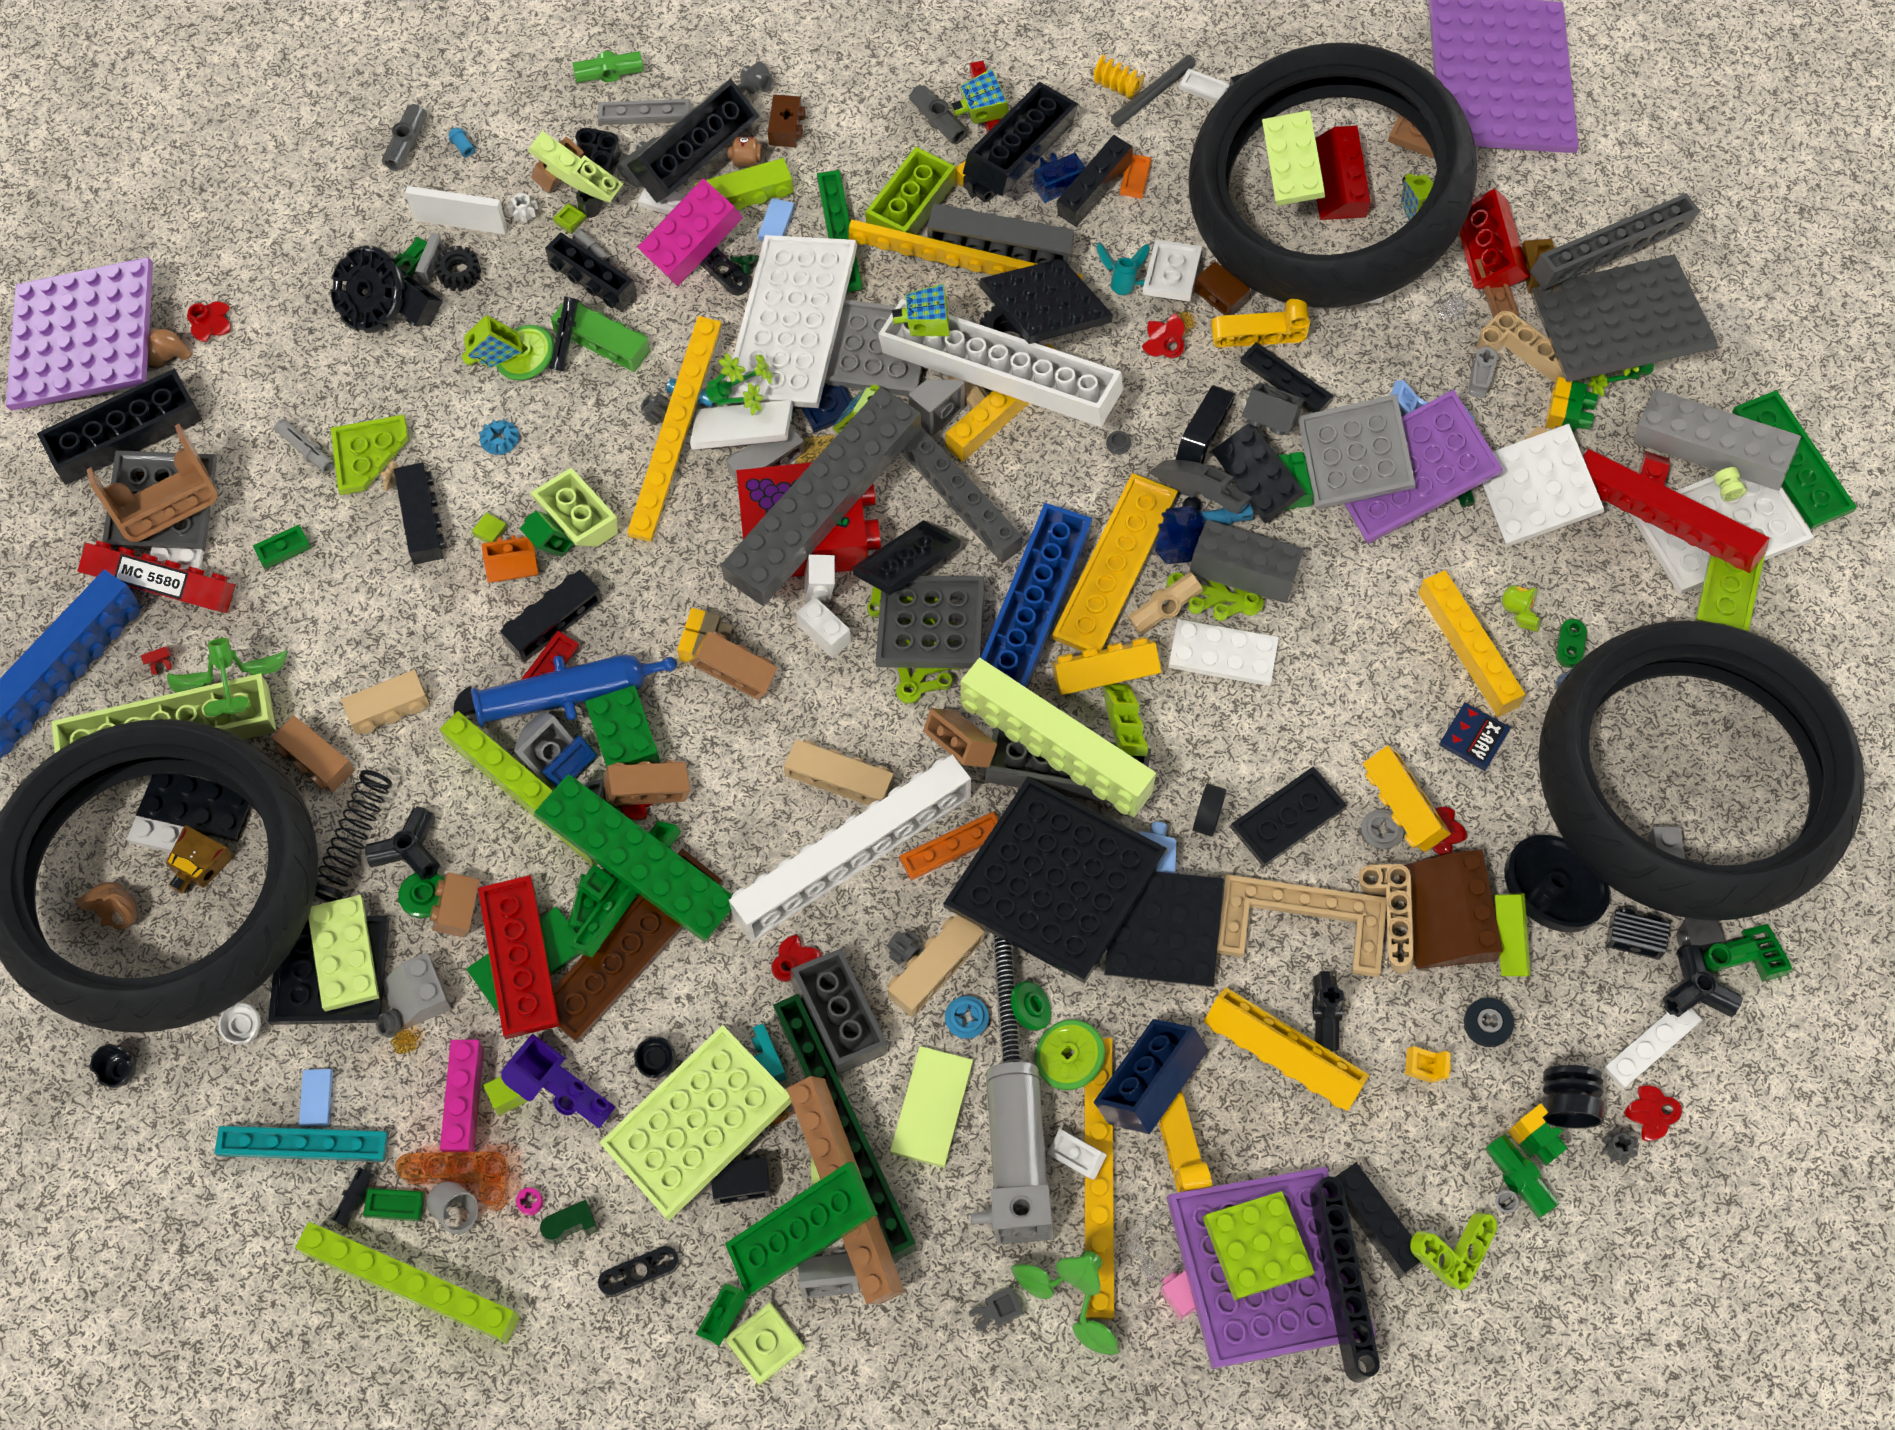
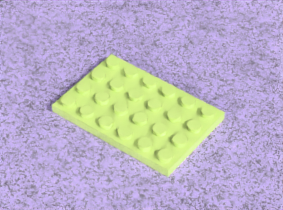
M722 1025L599 1143L662 1215L670 1221L792 1102L789 1093Z

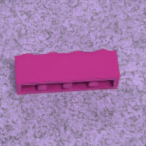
M479 1040L450 1041L440 1150L445 1157L474 1158L484 1048Z

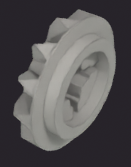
M1378 809L1371 811L1365 816L1361 824V836L1365 838L1367 845L1374 846L1376 850H1389L1396 845L1398 846L1403 838L1404 828L1403 826L1400 828L1391 817L1393 812ZM1385 822V830L1389 833H1385L1382 838H1379V831L1375 828H1379Z

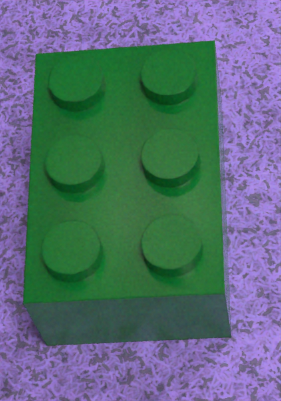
M635 685L585 701L606 767L614 763H624L625 765H635L644 761L651 762V764L661 763Z

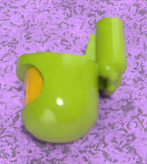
M1518 585L1509 586L1503 593L1502 606L1506 611L1516 614L1514 620H1516L1520 628L1538 632L1541 625L1540 618L1531 612L1538 589L1532 587L1529 590Z

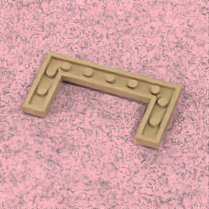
M1226 874L1217 954L1236 957L1244 956L1249 907L1356 923L1351 974L1379 978L1387 901L1385 897Z

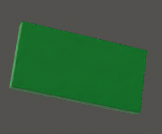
M557 906L540 917L550 976L581 955L573 952L568 946L577 933L573 928L567 927L568 921ZM488 953L466 968V970L498 1013L499 1009Z

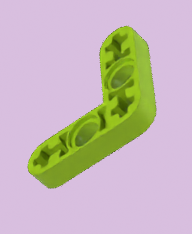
M1474 1213L1454 1251L1437 1235L1418 1231L1411 1239V1251L1415 1257L1447 1286L1465 1290L1471 1284L1495 1236L1497 1222L1491 1214ZM1472 1244L1473 1253L1471 1257H1468V1248ZM1441 1254H1444V1263L1442 1267H1439V1258Z

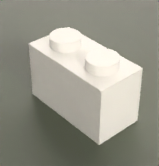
M809 555L804 572V602H809L812 598L816 597L822 604L830 602L835 585L834 555Z
M816 597L812 598L796 612L798 626L832 659L851 643L850 629Z

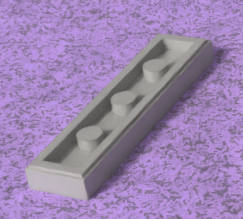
M690 99L598 102V124L678 122L691 111Z

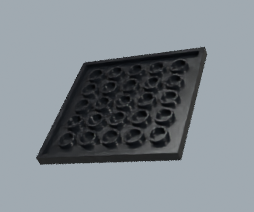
M1027 777L943 905L949 911L1085 984L1167 854V848Z

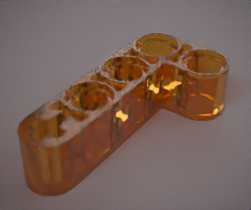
M499 1152L407 1153L400 1156L395 1164V1170L399 1177L405 1183L411 1185L438 1184L443 1181H455L458 1184H479V1198L486 1208L492 1211L503 1209L509 1200L510 1165ZM474 1163L473 1169L469 1173H461L463 1165ZM493 1163H502V1167L498 1172H489L490 1166ZM411 1164H414L416 1168L411 1169L410 1174H408L405 1170L410 1169ZM437 1164H445L443 1172L433 1174V1169ZM500 1190V1196L497 1200L488 1201L487 1198L490 1192Z

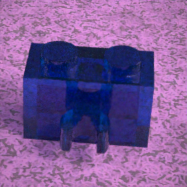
M1052 152L1050 153L1051 162H1046L1043 157L1040 158V168L1034 170L1033 187L1044 203L1060 197L1084 170L1085 166L1075 152L1060 159Z
M1193 506L1167 508L1166 512L1161 514L1164 519L1158 525L1160 533L1155 552L1166 564L1192 562L1204 519Z

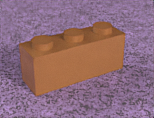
M711 631L701 638L690 662V665L757 700L766 694L777 670V667L771 664L769 659L750 653L745 646L733 644L727 641L724 635Z
M937 708L930 709L923 732L949 754H953L963 765L989 768L997 743L957 711Z
M295 715L271 737L276 744L275 751L284 759L289 756L294 761L292 763L293 766L303 775L308 772L313 776L311 778L312 782L321 790L326 787L333 793L355 771L347 758Z
M668 760L663 763L651 764V762L644 761L635 765L614 763L611 766H607L603 776L606 802L612 806L684 802L690 792L686 762Z

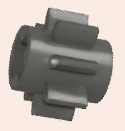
M659 392L656 396L649 394L641 404L644 419L653 425L656 421L663 423L669 405L668 398Z
M910 930L906 934L900 931L896 932L887 944V947L890 949L889 958L898 965L902 961L907 963L914 955H918L921 947L917 945L919 937Z
M1615 1128L1611 1131V1137L1605 1136L1602 1139V1142L1607 1144V1146L1601 1153L1608 1154L1611 1158V1164L1616 1160H1620L1624 1166L1629 1162L1628 1157L1634 1158L1638 1154L1633 1150L1638 1140H1633L1629 1136V1130L1625 1133H1619ZM1617 1143L1618 1146H1624L1625 1149L1623 1150L1620 1147L1617 1148L1615 1144Z

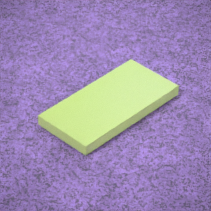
M919 1046L890 1154L945 1168L973 1064L972 1059Z

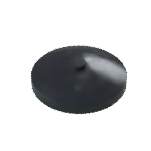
M1552 835L1528 837L1519 842L1506 859L1504 877L1509 893L1525 894L1526 915L1540 925L1559 932H1580L1592 927L1605 913L1609 903L1608 884L1583 864L1563 838Z

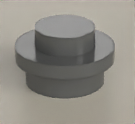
M1123 431L1112 432L1106 440L1107 449L1116 455L1126 453L1131 446L1130 437Z
M387 1010L380 1014L379 1020L376 1021L379 1034L387 1038L396 1037L402 1026L401 1018L394 1010Z

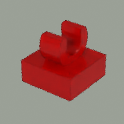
M169 645L140 655L144 665L151 663L150 670L154 675L158 674L156 666L159 662L164 663L167 670L172 669L170 660L165 658L172 655Z

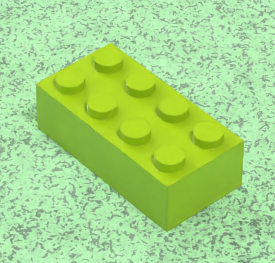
M915 146L865 211L866 223L917 235L930 218L934 203L941 204L956 184V166Z

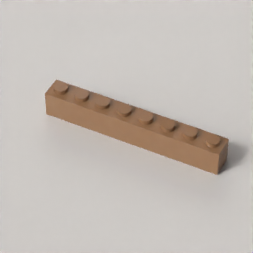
M809 1076L788 1087L787 1091L820 1180L847 1162H855L857 1166L825 1079ZM877 1216L842 1238L866 1304H882L905 1293Z

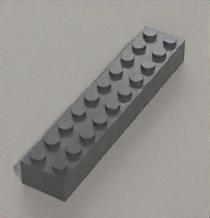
M880 387L721 564L723 579L764 607L921 430V413Z

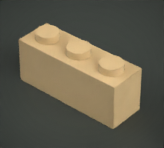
M415 669L341 699L356 735L370 733L375 727L385 723H395L400 717L410 713H420L425 707L430 706Z

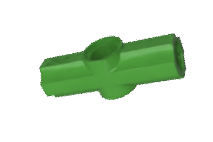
M604 51L598 54L596 59L572 63L576 83L601 79L603 82H613L618 80L620 75L644 71L640 51L619 55L611 51Z

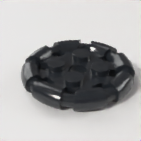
M368 245L355 247L346 253L345 258H340L332 274L333 288L330 289L332 304L335 312H339L341 315L340 320L349 328L358 332L359 330H364L365 333H374L388 327V322L390 320L394 321L404 300L401 299L402 290H405L400 267L395 266L394 258L388 252L376 246L372 248ZM384 268L387 270L385 274L382 272ZM343 281L347 282L346 291L342 290ZM365 283L368 285V293L366 295L363 293ZM380 309L383 312L382 315H379L378 313Z

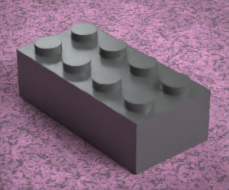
M1206 520L1193 554L1189 572L1194 576L1287 603L1304 549Z
M841 948L791 969L790 982L796 994H799L836 1075H840L886 1054L888 1044Z

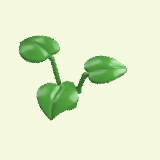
M217 638L207 643L210 653L208 654L207 672L184 675L168 673L167 680L171 690L176 693L203 687L214 680L212 673L213 665H215L221 671L226 699L206 704L204 706V713L208 716L235 714L245 711L249 707V700L245 696L231 698L225 668L232 665L231 662L234 660L241 672L249 671L250 675L272 673L283 667L287 651L285 650L272 656L242 664L236 655V650H231L229 639Z
M1085 1250L1080 1257L1060 1259L1056 1264V1269L1060 1276L1055 1280H1050L1049 1275L1038 1267L1026 1264L1012 1265L1010 1269L1017 1282L1023 1289L1037 1298H1051L1054 1295L1052 1287H1056L1063 1280L1073 1284L1075 1288L1077 1287L1081 1292L1085 1293L1080 1315L1081 1323H1074L1072 1327L1075 1336L1084 1346L1095 1352L1107 1355H1114L1120 1352L1113 1333L1103 1324L1096 1321H1088L1086 1318L1091 1295H1097L1101 1288L1098 1271L1103 1263L1097 1254Z

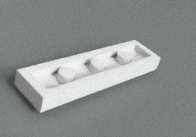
M1692 1008L1680 1017L1670 1015L1667 1012L1606 1065L1603 1070L1624 1090L1696 1027L1702 1019Z

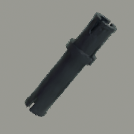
M564 296L561 316L557 319L559 326L549 366L550 369L565 371L573 327H576L577 323L575 316L579 299Z

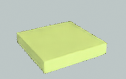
M771 1302L724 1338L759 1386L806 1349Z

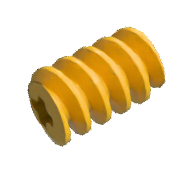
M1103 54L1093 72L1094 83L1098 85L1102 83L1104 88L1110 87L1111 91H1118V94L1126 95V98L1133 99L1142 87L1144 73L1139 78L1137 77L1138 70L1136 69L1129 74L1130 66L1127 65L1121 70V62H1118L1114 67L1113 58H1110L1105 63L1106 55Z

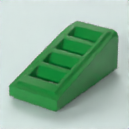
M1768 924L1741 931L1743 938L1750 937L1756 942L1757 947L1761 944H1769V947L1759 949V959L1753 961L1762 982L1787 976L1793 970L1788 957ZM1764 933L1765 938L1754 940L1753 935ZM1771 952L1773 954L1772 957L1765 958L1763 955ZM1776 962L1778 966L1770 967L1768 963Z

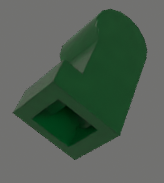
M586 1200L548 1215L540 1224L542 1236L548 1243L554 1245L562 1243L567 1236L583 1229L587 1235L598 1232L597 1225Z

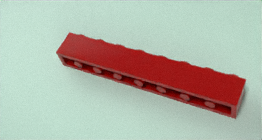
M1588 449L1582 456L1600 500L1606 501L1620 510L1628 512L1642 521L1650 523L1666 533L1672 534L1688 544L1696 546L1710 555L1718 557L1748 573L1754 569L1766 554L1770 537L1593 450Z

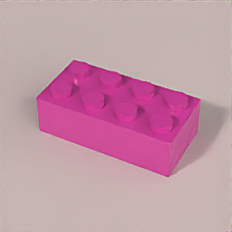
M702 178L637 248L678 286L743 217L725 197Z

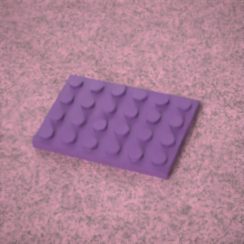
M1454 389L1401 417L1416 488L1344 504L1367 544L1503 473V468Z

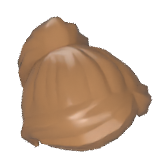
M157 328L149 330L147 366L163 367L164 363L171 360L173 356L181 360L190 358L192 353L174 332Z
M104 882L96 885L88 893L76 899V904L82 910L91 909L95 911L102 919L101 925H109L117 930L128 928L135 924L138 918L135 899L121 884L116 882ZM114 912H118L122 916L123 924L113 923L112 916Z

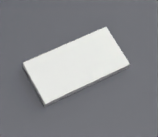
M407 186L405 194L415 221L506 234L507 224L499 199Z
M792 401L760 403L762 411L756 410L754 415H751L750 407L744 408V405L697 409L690 440L691 448L696 450L787 441L793 411Z

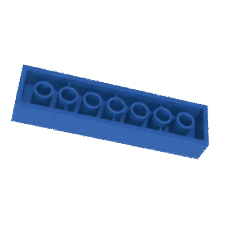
M1044 503L981 655V659L1027 689L1090 536L1092 525L1091 517L1048 503Z
M105 569L0 678V759L12 751L14 744L21 736L30 732L32 725L37 719L50 710L52 703L67 692L69 685L76 678L82 676L87 666L95 658L102 655L104 648L112 640L120 636L122 629L129 621L136 619L142 606L127 584Z

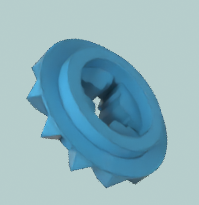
M504 418L501 421L493 419L492 423L484 424V429L479 432L482 448L494 455L510 452L519 441L518 429L514 426L513 422L509 423ZM493 432L498 434L502 433L504 439H501L499 437L495 439Z
M961 996L954 999L945 1011L946 1026L951 1034L958 1036L960 1039H973L982 1034L988 1025L989 1014L986 1006L982 1001L972 996ZM968 1008H970L971 1018L975 1020L969 1021L963 1027V1020L959 1016H964L968 1012Z

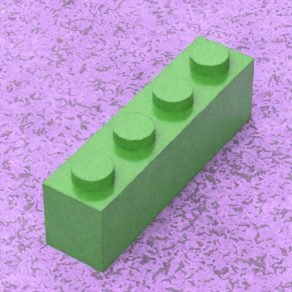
M578 302L575 316L577 323L576 327H573L571 341L635 372L650 352L648 338L641 332H634L626 328L621 322H614L606 318L601 312H594L586 308L581 302ZM563 303L551 317L555 333L558 330L559 323H557V319L561 316Z

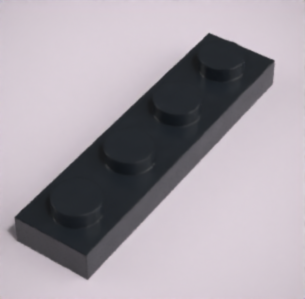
M1257 342L1241 357V364L1277 389L1304 398L1303 407L1311 413L1323 411L1333 399L1334 395Z

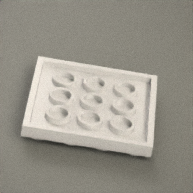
M1569 424L1493 451V454L1503 468V473L1482 483L1506 547L1604 513V507Z

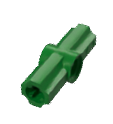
M1506 1134L1500 1136L1485 1148L1494 1163L1502 1171L1504 1182L1511 1191L1522 1197L1538 1219L1559 1205L1558 1201L1541 1181V1174L1536 1165L1530 1159L1524 1158Z

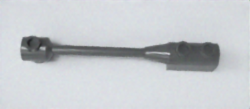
M758 61L752 66L746 65L743 67L740 74L741 83L737 87L742 93L748 91L754 94L758 90L766 92L772 87L773 78L767 66ZM653 137L648 142L641 141L634 152L630 155L623 154L618 160L617 169L628 183L636 188H639L642 184L628 168L627 164L659 137Z

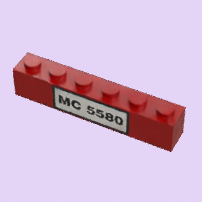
M96 540L95 545L85 542L77 572L97 577L105 569L129 587L222 613H227L236 584L227 582L228 577L212 573V577L204 576L205 570L189 566L188 571L180 569L181 564L166 560L165 564L157 562L158 557L143 553L142 558L134 556V550L119 547V551L111 549L112 544Z

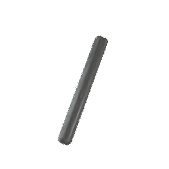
M1186 55L1115 112L1111 116L1110 122L1115 127H1120L1181 78L1188 68L1192 69L1195 66V58L1191 55Z

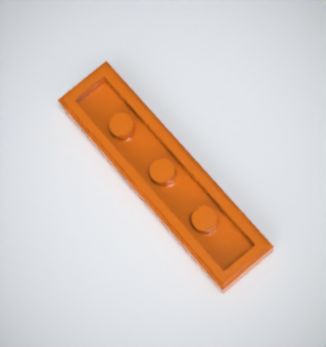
M994 811L900 855L899 860L910 880L912 881L979 849L998 822V818Z

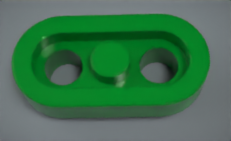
M1577 619L1564 621L1559 630L1556 660L1566 668H1573L1576 663L1582 660L1584 655L1587 629ZM1570 628H1575L1578 632H1572ZM1567 650L1573 651L1574 655L1568 654Z

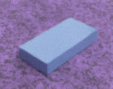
M771 198L758 234V240L764 241L765 235L785 236L795 208L794 203Z
M331 1069L303 1070L299 1125L301 1127L329 1126L333 1071Z

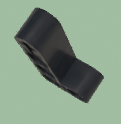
M581 128L578 130L575 139L577 146L584 152L583 156L585 155L613 176L621 156L617 135L593 128ZM580 190L577 191L576 199L579 210L586 214L587 218L597 216L604 200L590 196Z
M1216 385L1211 386L1183 433L1175 460L1204 463L1208 447L1229 413L1236 393Z

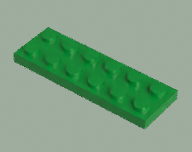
M1777 390L1734 407L1732 413L1801 436L1782 488L1810 529L1855 511L1857 506Z
M847 1162L726 1242L725 1245L744 1291L749 1296H752L878 1214L855 1162Z

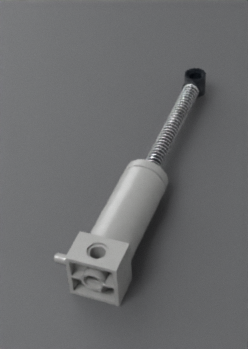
M993 934L994 962L996 963L994 966L997 969L995 974V981L997 983L996 996L998 997L997 1006L999 1007L997 1011L999 1012L998 1021L1000 1022L999 1027L1001 1029L999 1035L1001 1037L1000 1051L1002 1052V1063L994 1065L986 1071L994 1189H991L992 1205L990 1206V1211L972 1213L971 1223H991L997 1244L1054 1240L1052 1202L1047 1180L1039 1068L1034 1064L1020 1060L1022 1056L1019 1055L1021 1053L1019 1050L1021 1047L1019 1045L1020 1040H1018V1033L1020 1031L1017 1029L1019 1025H1017L1018 1020L1011 1007V994L1015 986L1014 983H1016L1014 980L1016 976L1013 975L1015 973L1013 970L1015 968L1013 965L1014 961L1012 960L1014 958L1012 955L1014 953L1012 951L1013 946Z

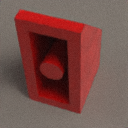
M1645 451L1638 473L1664 485L1670 467V460L1667 457Z

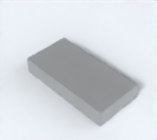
M431 233L415 272L421 285L428 286L436 270L435 261H438L437 257L439 254H443L444 246L439 234Z

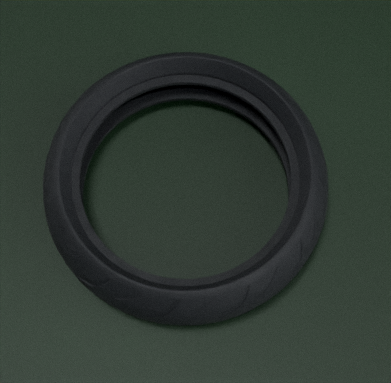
M1324 43L1310 45L1280 54L1253 68L1237 80L1210 110L1196 138L1190 160L1189 199L1192 214L1201 237L1218 262L1234 277L1258 293L1282 302H1287L1289 299L1302 300L1307 303L1308 307L1335 308L1366 303L1391 294L1419 278L1434 266L1452 245L1467 219L1473 202L1477 182L1476 147L1470 125L1453 94L1430 71L1413 60L1396 52L1366 44ZM1336 97L1372 101L1396 111L1419 130L1430 146L1437 167L1431 191L1424 204L1407 224L1391 236L1369 247L1332 255L1306 254L1280 247L1264 239L1244 222L1233 206L1228 194L1229 180L1236 158L1248 139L1263 125L1262 119L1274 117L1296 105L1317 99Z
M1690 620L1661 622L1641 626L1611 638L1586 655L1561 682L1546 712L1540 735L1539 768L1544 798L1550 815L1568 846L1586 867L1616 891L1640 904L1671 915L1697 920H1734L1757 916L1793 902L1817 886L1835 868L1845 854L1856 832L1861 816L1864 798L1862 754L1850 720L1838 699L1814 671L1796 656L1766 638L1729 625ZM1664 676H1690L1707 679L1733 688L1750 697L1771 713L1784 727L1795 743L1804 762L1809 784V807L1800 836L1793 844L1771 857L1740 865H1710L1693 862L1667 853L1650 844L1620 819L1606 801L1593 773L1589 750L1590 728L1596 710L1609 697L1621 689L1646 679Z
M172 719L141 720L98 730L65 746L47 758L26 777L0 812V960L17 984L34 999L72 1021L95 1028L136 1033L163 1031L203 1021L225 1011L259 988L279 968L290 954L308 920L317 885L318 851L311 817L300 793L281 768L261 750L238 736L203 723ZM155 774H186L202 777L231 789L245 799L260 815L266 830L268 842L266 877L261 893L247 919L215 951L191 965L166 974L144 978H115L99 975L75 966L50 948L40 928L36 912L35 895L39 868L51 840L66 820L83 804L108 788L122 782Z

